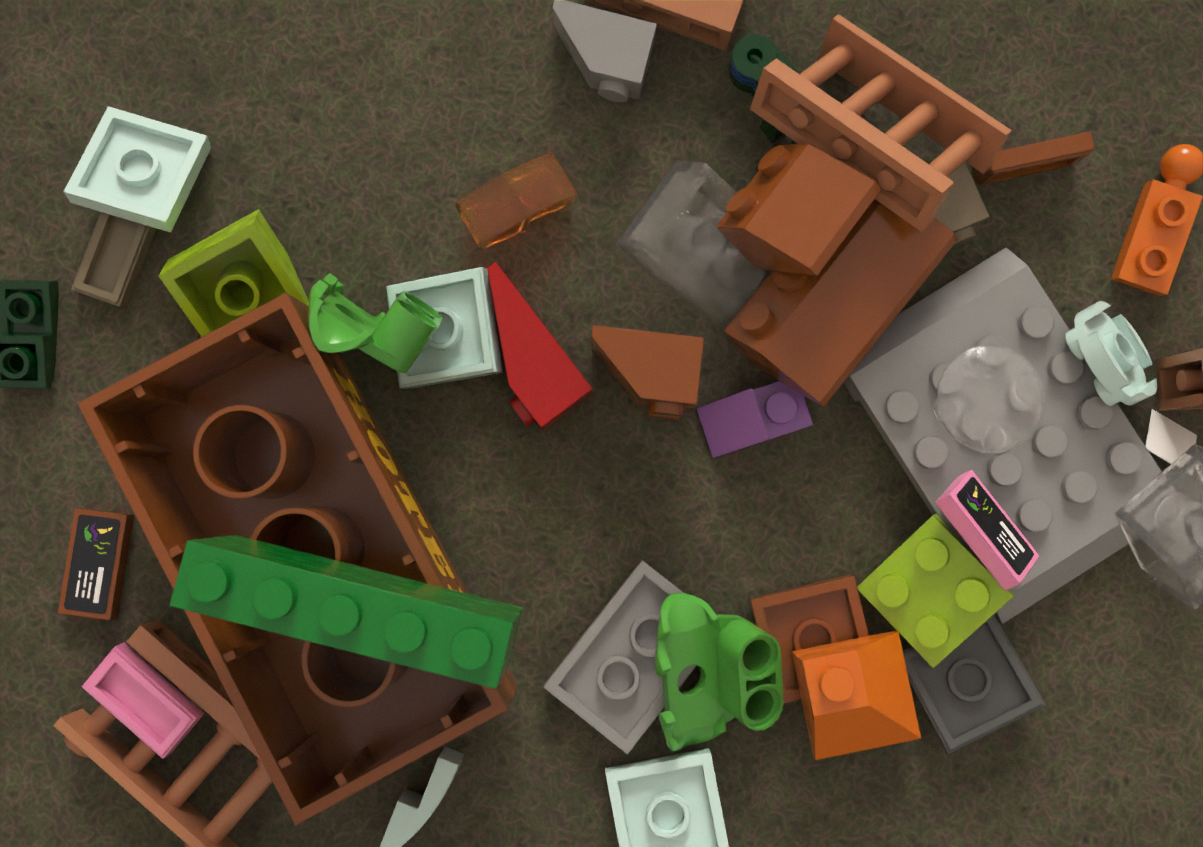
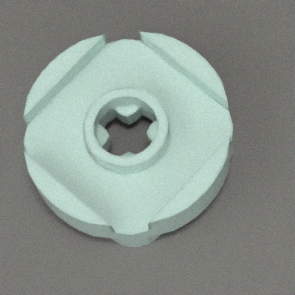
M1103 301L1096 302L1076 314L1074 319L1075 328L1067 331L1065 334L1067 344L1078 359L1086 360L1096 376L1094 379L1095 389L1107 405L1113 406L1119 402L1126 405H1134L1154 395L1157 391V379L1146 382L1143 370L1153 365L1142 340L1122 314L1111 319L1103 312L1111 305Z

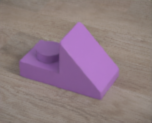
M781 381L754 390L751 388L696 409L712 458L813 425L804 396Z

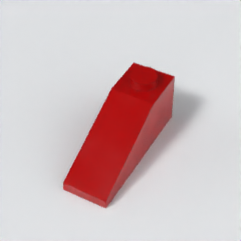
M495 262L487 270L508 384L517 395L509 403L527 427L536 421L544 431L593 393V389Z

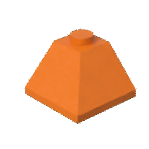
M895 630L792 651L813 758L815 760L921 739L899 631Z

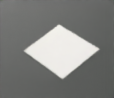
M1152 409L1145 447L1151 453L1192 476L1197 435Z

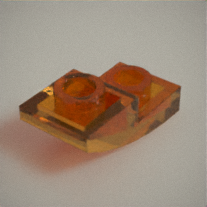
M551 151L487 182L459 200L455 207L482 250L525 232L530 221L573 204L578 193Z

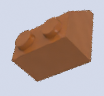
M811 144L778 145L761 158L758 164L759 171L747 187L739 190L729 200L726 206L727 213L716 228L756 269L817 276L882 188L875 180Z
M592 326V350L634 403L639 407H648V417L679 420V417L683 416V412H689L697 405L704 338Z

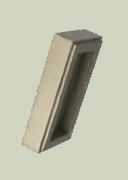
M100 212L71 290L126 309L157 228Z

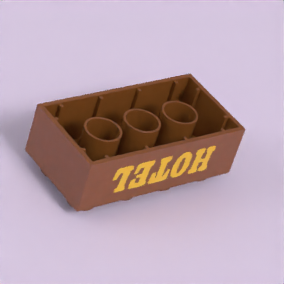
M287 292L77 403L173 590L187 540L238 535L467 593L341 353H326L317 349L312 341L309 330V307ZM184 610L295 826L508 710L517 690V685L508 669L497 689Z

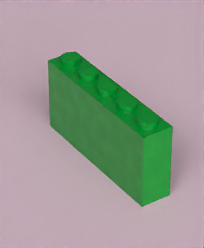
M238 535L187 540L169 605L497 689L509 667L523 612L522 607Z

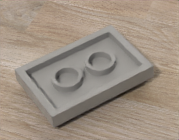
M642 559L543 686L627 755L664 708L662 676L657 675L654 663L659 617L666 597L672 593H684ZM691 665L680 673L677 684L678 689L696 665Z

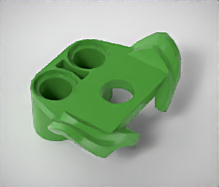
M331 273L313 285L309 295V330L312 341L317 349L322 352L342 353L360 349L390 368L407 373L443 320L442 316L431 306L407 292H402L396 298L386 314L381 312L375 317L344 297V285Z
M672 593L666 597L659 617L654 663L657 675L662 676L665 711L659 713V721L670 751H678L684 747L706 742L726 732V723L734 718L755 731L771 727L779 719L784 702L781 649L775 637L738 615L715 614L708 603L696 596L685 593ZM691 665L699 666L701 673L696 686L689 691H679L677 684L680 673Z

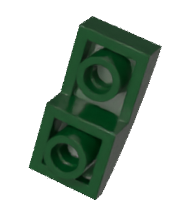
M0 281V388L51 387L56 363L58 281Z

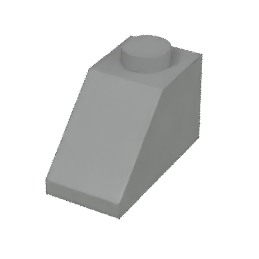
M554 0L552 7L554 28L590 88L597 89L601 97L613 102H626L628 98L640 100L655 43L657 24L566 0Z

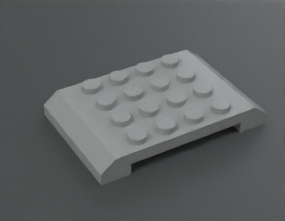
M1008 248L1002 249L898 314L843 382L854 401L861 402L932 516L936 513L965 542L935 502L958 476L972 469L1040 555L1022 582L1011 588L1015 592L1014 597L994 614L999 624L1007 622L1178 513L1174 490L1118 403L1109 406L1100 398L1094 386L1096 376L1086 360L1078 359L1067 344L1065 334L1070 329L1029 266Z

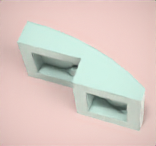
M444 747L437 759L424 795L405 789L397 801L380 847H402L420 830L438 807L461 765L463 753Z

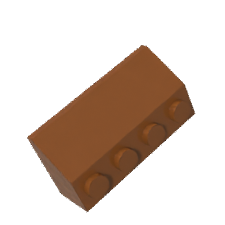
M874 199L817 276L772 271L724 330V333L752 365L824 407L956 243L957 238L952 231L936 218L920 232Z

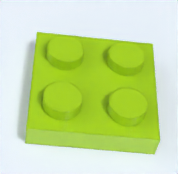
M936 513L857 586L860 593L899 631L932 668L938 665L1015 595L1011 588L1004 590L998 584L973 550Z

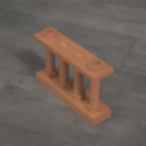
M839 14L832 18L817 58L818 61L798 74L777 58L763 68L750 107L751 111L797 144H811L875 180L882 188L875 199L920 232L933 222L955 183L948 176L964 162L985 174L990 169L1012 131ZM836 73L859 88L857 92L843 103L838 102L818 88V86ZM877 102L902 118L885 134L860 117ZM920 132H923L946 148L930 164L903 147Z
M160 620L142 624L126 642L156 671L178 687L177 689L199 709H203L218 722L216 724L218 730L173 784L170 786L147 766L156 753L141 739L129 750L107 730L116 720V717L101 704L91 715L82 708L60 717L53 726L65 736L64 742L70 750L79 756L89 757L182 839L185 842V847H239L227 835L270 786L272 780L214 667ZM234 744H243L258 757L256 760L258 767L210 821L190 804L187 799Z

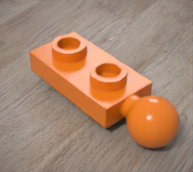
M1179 144L1165 152L1160 161V172L1165 179L1164 183L1154 179L1144 183L1111 280L1157 296L1168 295L1203 198L1201 195L1185 190L1187 185L1197 181L1203 174V153L1200 149L1190 144Z

